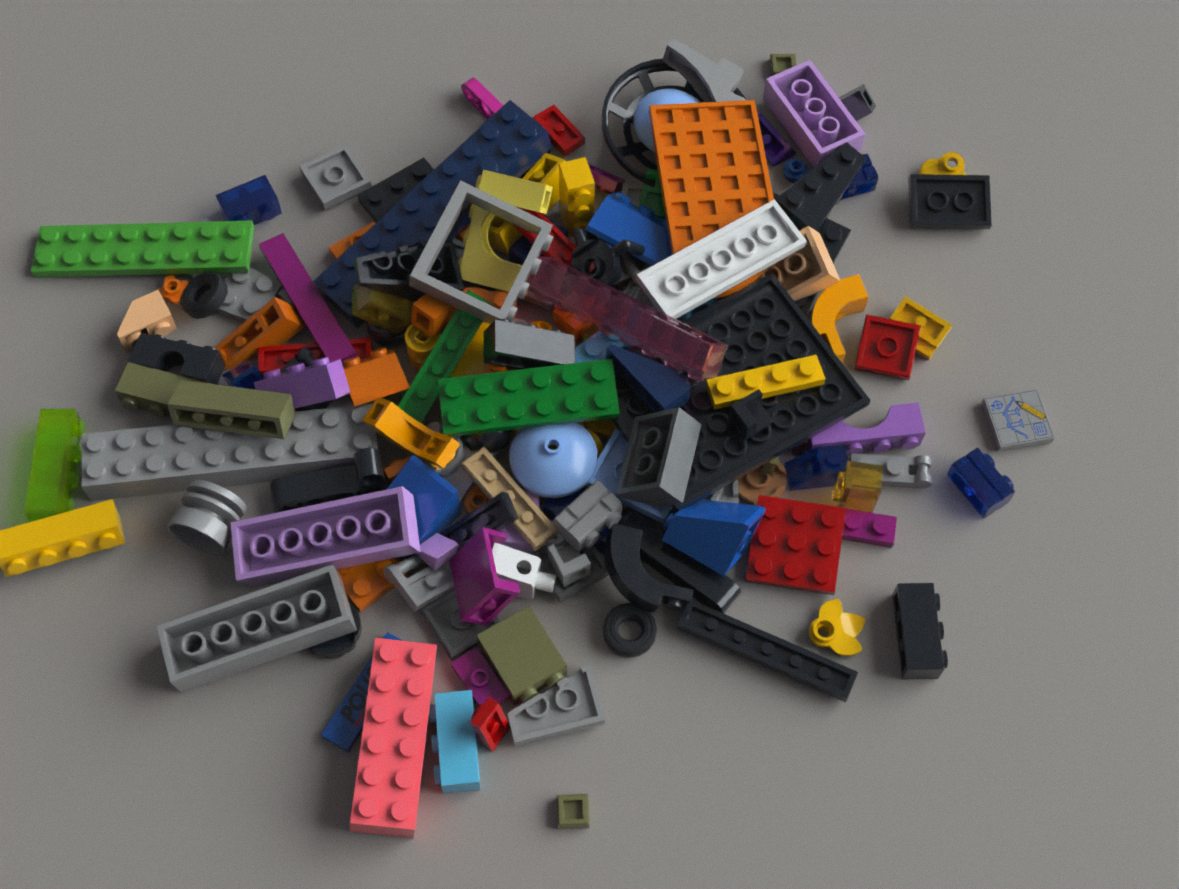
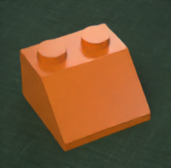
M386 347L371 351L370 357L360 360L359 356L343 361V369L350 389V393L347 396L354 407L376 400L378 397L382 398L409 388L404 372L393 350L387 351Z

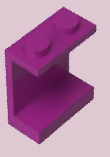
M482 527L449 560L461 621L486 626L520 594L518 583L498 578L492 549L494 543L502 545L508 539L507 533Z

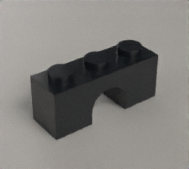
M141 333L128 359V362L165 372L173 366L183 365L180 371L181 376L215 385L218 384L226 366L220 352L214 347H200L192 345L185 340L174 341L166 339L159 334L148 335Z

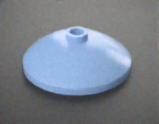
M660 89L651 92L641 99L636 107L633 118L635 132L641 142L655 152L648 112L649 106L701 102L694 96L681 90Z
M577 422L520 429L512 441L509 452L510 467L519 484L531 493L548 498L564 497L577 492L590 481L597 465V448L591 434ZM550 445L558 446L556 450H550L548 447Z

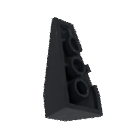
M429 240L409 248L407 245L402 246L397 251L389 253L382 251L355 258L353 262L358 285L416 302L426 293L409 286L410 275ZM445 241L428 275L463 291L464 285L454 243Z

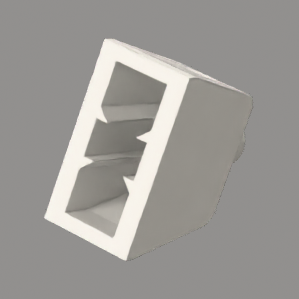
M494 543L492 553L497 576L499 579L518 583L520 594L517 597L532 600L536 589L550 593L553 592L557 575L542 572L541 559L539 557Z

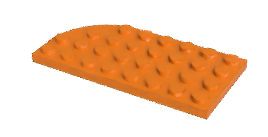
M755 100L649 106L648 112L672 255L774 200ZM766 269L714 298L729 296L752 284Z

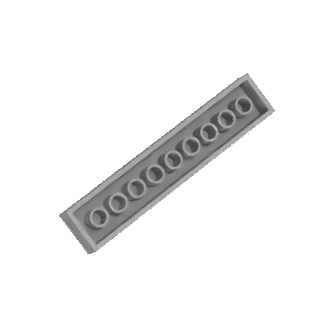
M373 403L362 404L356 407L353 405L296 411V416L284 439L177 425L82 434V488L90 501L187 491L189 483L192 480L198 479L209 481L221 487L272 482L282 477L354 464L353 455L361 449L374 448L380 452L379 434L362 422V419Z

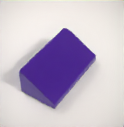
M760 113L758 119L767 161L775 167L793 157L797 152Z

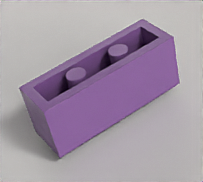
M328 357L311 361L312 366L305 367L304 363L287 367L288 372L281 373L280 369L263 373V379L254 382L256 390L291 394L294 409L337 399L350 393L341 359L329 362Z

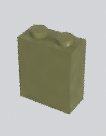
M530 605L477 634L480 650L509 693L514 705L519 702L524 703L536 696L538 691L547 686L549 688L554 687L557 682L567 675L565 661Z

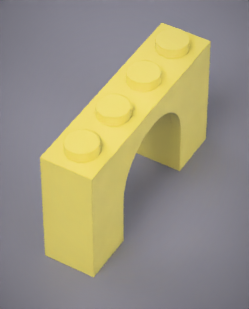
M483 170L482 175H479L476 182L477 189L510 205L547 214L553 189L552 186ZM472 204L469 212V217L471 218L470 228L466 230L463 238V245H465L464 254L458 260L462 280L509 292L522 265L502 260L493 252L488 240V229L496 215ZM532 274L529 275L526 281L529 284L531 282Z

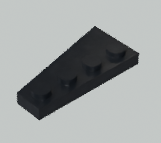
M846 142L778 196L775 201L789 219L801 229L809 226L818 232L821 225L829 217L834 206L842 198L847 187L851 185L864 166L866 157Z

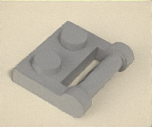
M415 554L396 565L392 563L384 567L383 572L386 579L395 585L415 612L455 589L449 560L436 570L429 566L406 579L404 576L406 572L425 563L418 554Z

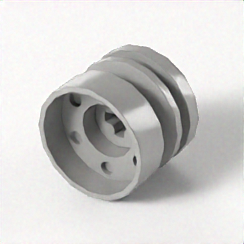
M199 479L192 480L186 489L188 493H185L181 498L184 506L176 508L167 528L177 539L195 549L214 555H222L232 539L230 522L240 521V518L247 510L246 504L237 495L217 484Z

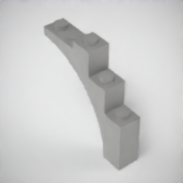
M673 38L670 40L662 61L678 71L694 87L703 102L745 100L743 97L733 93L740 82L744 69L723 57L716 64L708 57L690 49L687 45Z

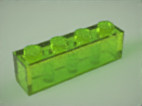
M40 409L24 515L29 522L74 510L72 493L73 489H76L78 485L76 465L77 462L81 461L82 450L79 445L80 437L82 434H85V421L80 418L76 409Z

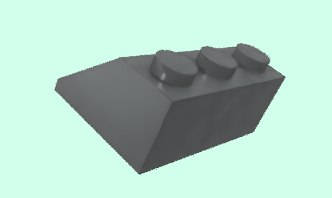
M679 407L635 417L615 495L620 498L658 507L683 503L701 424Z

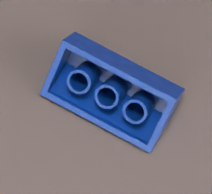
M617 192L607 196L585 229L614 246L624 239L643 245L645 251L642 255L627 253L651 266L672 255L666 218L662 220L655 216V212L649 207L643 205L638 207L632 204L631 199L622 193Z

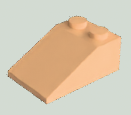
M809 226L800 230V233L807 240L805 247L766 268L763 274L756 280L758 281L773 273L794 301L817 294L840 281L820 233Z

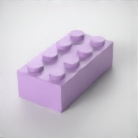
M811 60L766 78L763 100L813 169L846 142L858 152H861L865 132Z

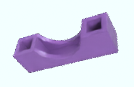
M919 402L891 405L886 419L881 424L872 428H855L840 421L806 441L808 456L825 459L836 454L846 453V455L850 456L851 453L860 454L864 451L874 450V452L880 453L892 448L913 449L921 445L926 434Z

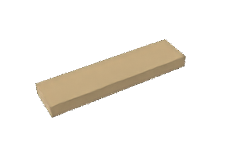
M485 447L461 463L462 469L489 500L502 491L509 494L519 517L511 525L534 551L558 534V529Z

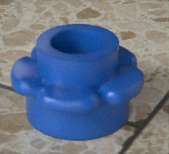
M794 158L791 161L787 160L783 165L784 176L791 183H795L809 172L808 165L798 158Z

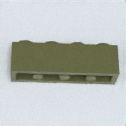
M128 362L115 392L121 404L128 409L137 410L139 408L157 417H164V415L171 417L167 403L180 380L199 383L207 382Z
M180 380L167 403L173 425L277 439L285 438L296 416L291 394Z

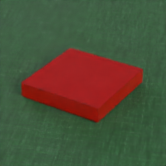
M866 314L854 369L909 381L921 325Z

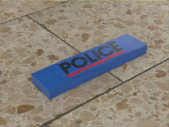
M389 632L383 638L403 641ZM373 655L321 734L323 739L348 753L363 731Z

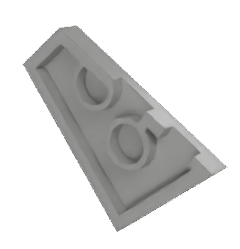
M590 662L581 667L580 671L557 682L554 687L542 694H537L507 713L514 746L605 724V717Z

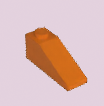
M274 297L214 348L220 352L226 364L224 369L230 370L257 357L258 347L285 344L301 331L305 325L293 305Z

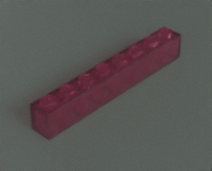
M538 257V259L542 260L536 275L530 274L526 281L530 284L528 291L533 293L534 298L541 301H550L554 303V308L557 310L571 312L576 315L575 318L577 320L597 325L598 331L605 334H614L619 337L620 342L642 348L641 352L643 354L665 360L664 364L668 367L685 370L688 372L687 376L694 380L704 381L707 378L717 377L728 346L727 344L552 257Z

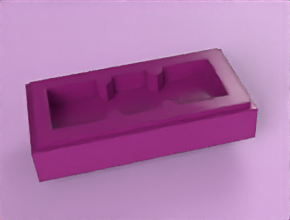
M477 647L451 663V667L466 689L472 690L473 699L478 706L484 704L488 697L494 699L500 705L510 699L509 693Z

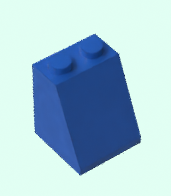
M415 455L407 461L387 488L392 489L403 486L413 494L420 544L434 534H439L447 529L461 515L458 490ZM415 554L406 555V556H401V557H399V558H401V559H404L405 557H406V558H409V557H411V556H413V555H415Z
M702 499L692 506L681 509L677 513L675 512V514L671 513L663 525L666 532L662 541L725 576L742 558L766 508L756 505Z

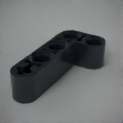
M374 448L361 449L353 455L354 464L273 480L270 483L274 513L387 490L380 452Z

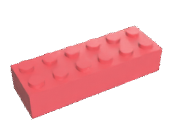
M375 638L349 832L406 838L414 837L437 649L435 644Z

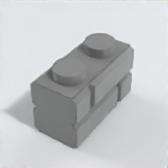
M596 480L554 518V526L558 529V533L577 551L582 550L585 546L590 548L599 540L601 536L599 533L606 527L610 529L613 524H617L622 517V503L601 482Z

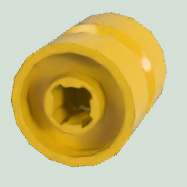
M414 324L407 328L405 332L407 355L410 364L415 369H421L440 338L441 332L432 338Z

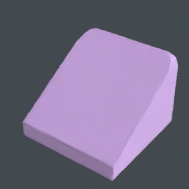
M436 533L420 544L421 552L417 554L433 570H436L457 553L458 544Z

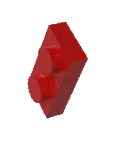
M554 104L533 116V119L548 131L550 142L564 157L585 144V137Z
M490 697L487 698L484 704H480L475 709L470 721L482 746L491 752L495 750L510 729L500 704Z

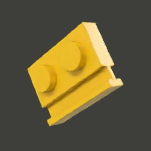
M906 296L890 317L891 320L921 325L916 352L930 360L935 350H937L952 328V324Z

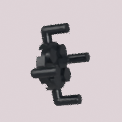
M575 228L572 234L577 247L570 256L573 259L571 266H568L567 269L568 279L557 287V293L569 298L577 291L594 297L600 295L606 308L625 313L629 309L628 303L613 298L610 289L622 277L619 256L626 251L640 256L645 251L644 246L624 239L613 247L607 242L597 240L596 235L582 228ZM597 261L598 268L596 272L591 275V264L592 262Z

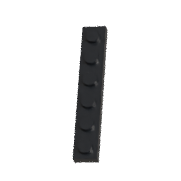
M694 600L686 606L677 625V629L843 702L847 701L858 674L853 669Z

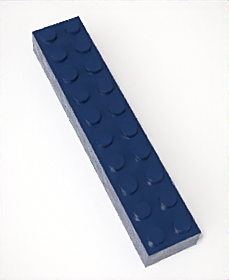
M509 100L313 281L320 294L358 329L367 321L372 310L383 306L393 295L359 286L353 262L355 258L382 251L389 253L397 251L402 246L407 245L409 248L429 240L460 180L476 188L479 175H482L483 170L519 178L551 148L548 131L514 102ZM466 201L446 242H451L471 223L469 212L472 203Z

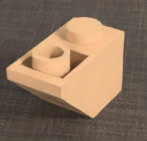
M159 290L131 302L117 332L125 352L134 349L141 333L148 335L159 334L164 337L177 329Z

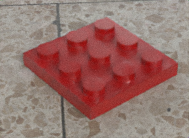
M758 495L757 506L766 508V511L752 537L745 582L834 595L846 508Z

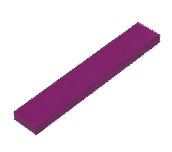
M284 233L259 243L261 252L323 356L328 357L329 362L341 359L342 365L344 360L357 357L354 348Z

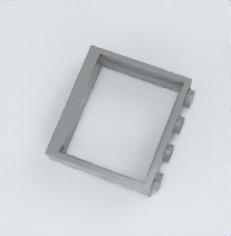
M460 180L410 275L409 286L488 324L498 319L512 321L518 308L514 307L517 299L523 300L530 286L526 282L529 275L535 276L542 260L538 259L541 251L547 252L554 236L550 235L552 224ZM466 201L538 235L500 310L428 275Z

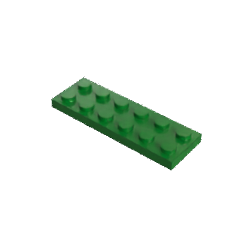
M612 359L438 379L443 434L449 437L620 417Z

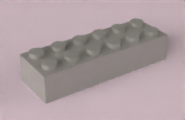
M333 564L156 626L170 683L180 692L357 631L342 578Z

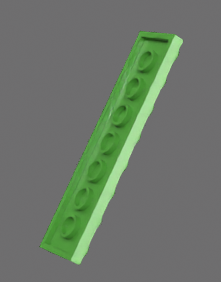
M252 220L40 226L31 273L35 278L202 274L210 271L214 273H248L255 226Z

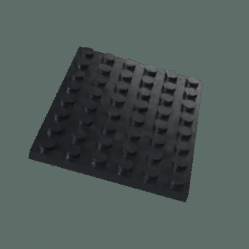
M773 273L627 349L630 352L671 367L678 375H683L690 384L689 400L680 408L701 424L684 501L681 504L671 505L676 513L681 509L692 506L867 407L871 401ZM817 355L826 379L824 385L761 399L760 404L772 418V425L744 441L728 419L731 406L713 409L705 385L707 379ZM614 371L620 417L610 419L626 442L629 443L635 417L654 412Z

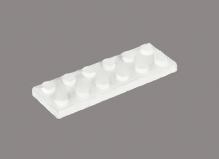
M774 199L638 273L636 281L665 321L669 323L805 247L807 240Z

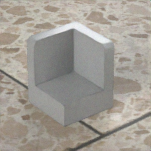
M553 544L547 547L548 559L563 587L590 575L591 563L586 554L581 555L571 545L558 551Z

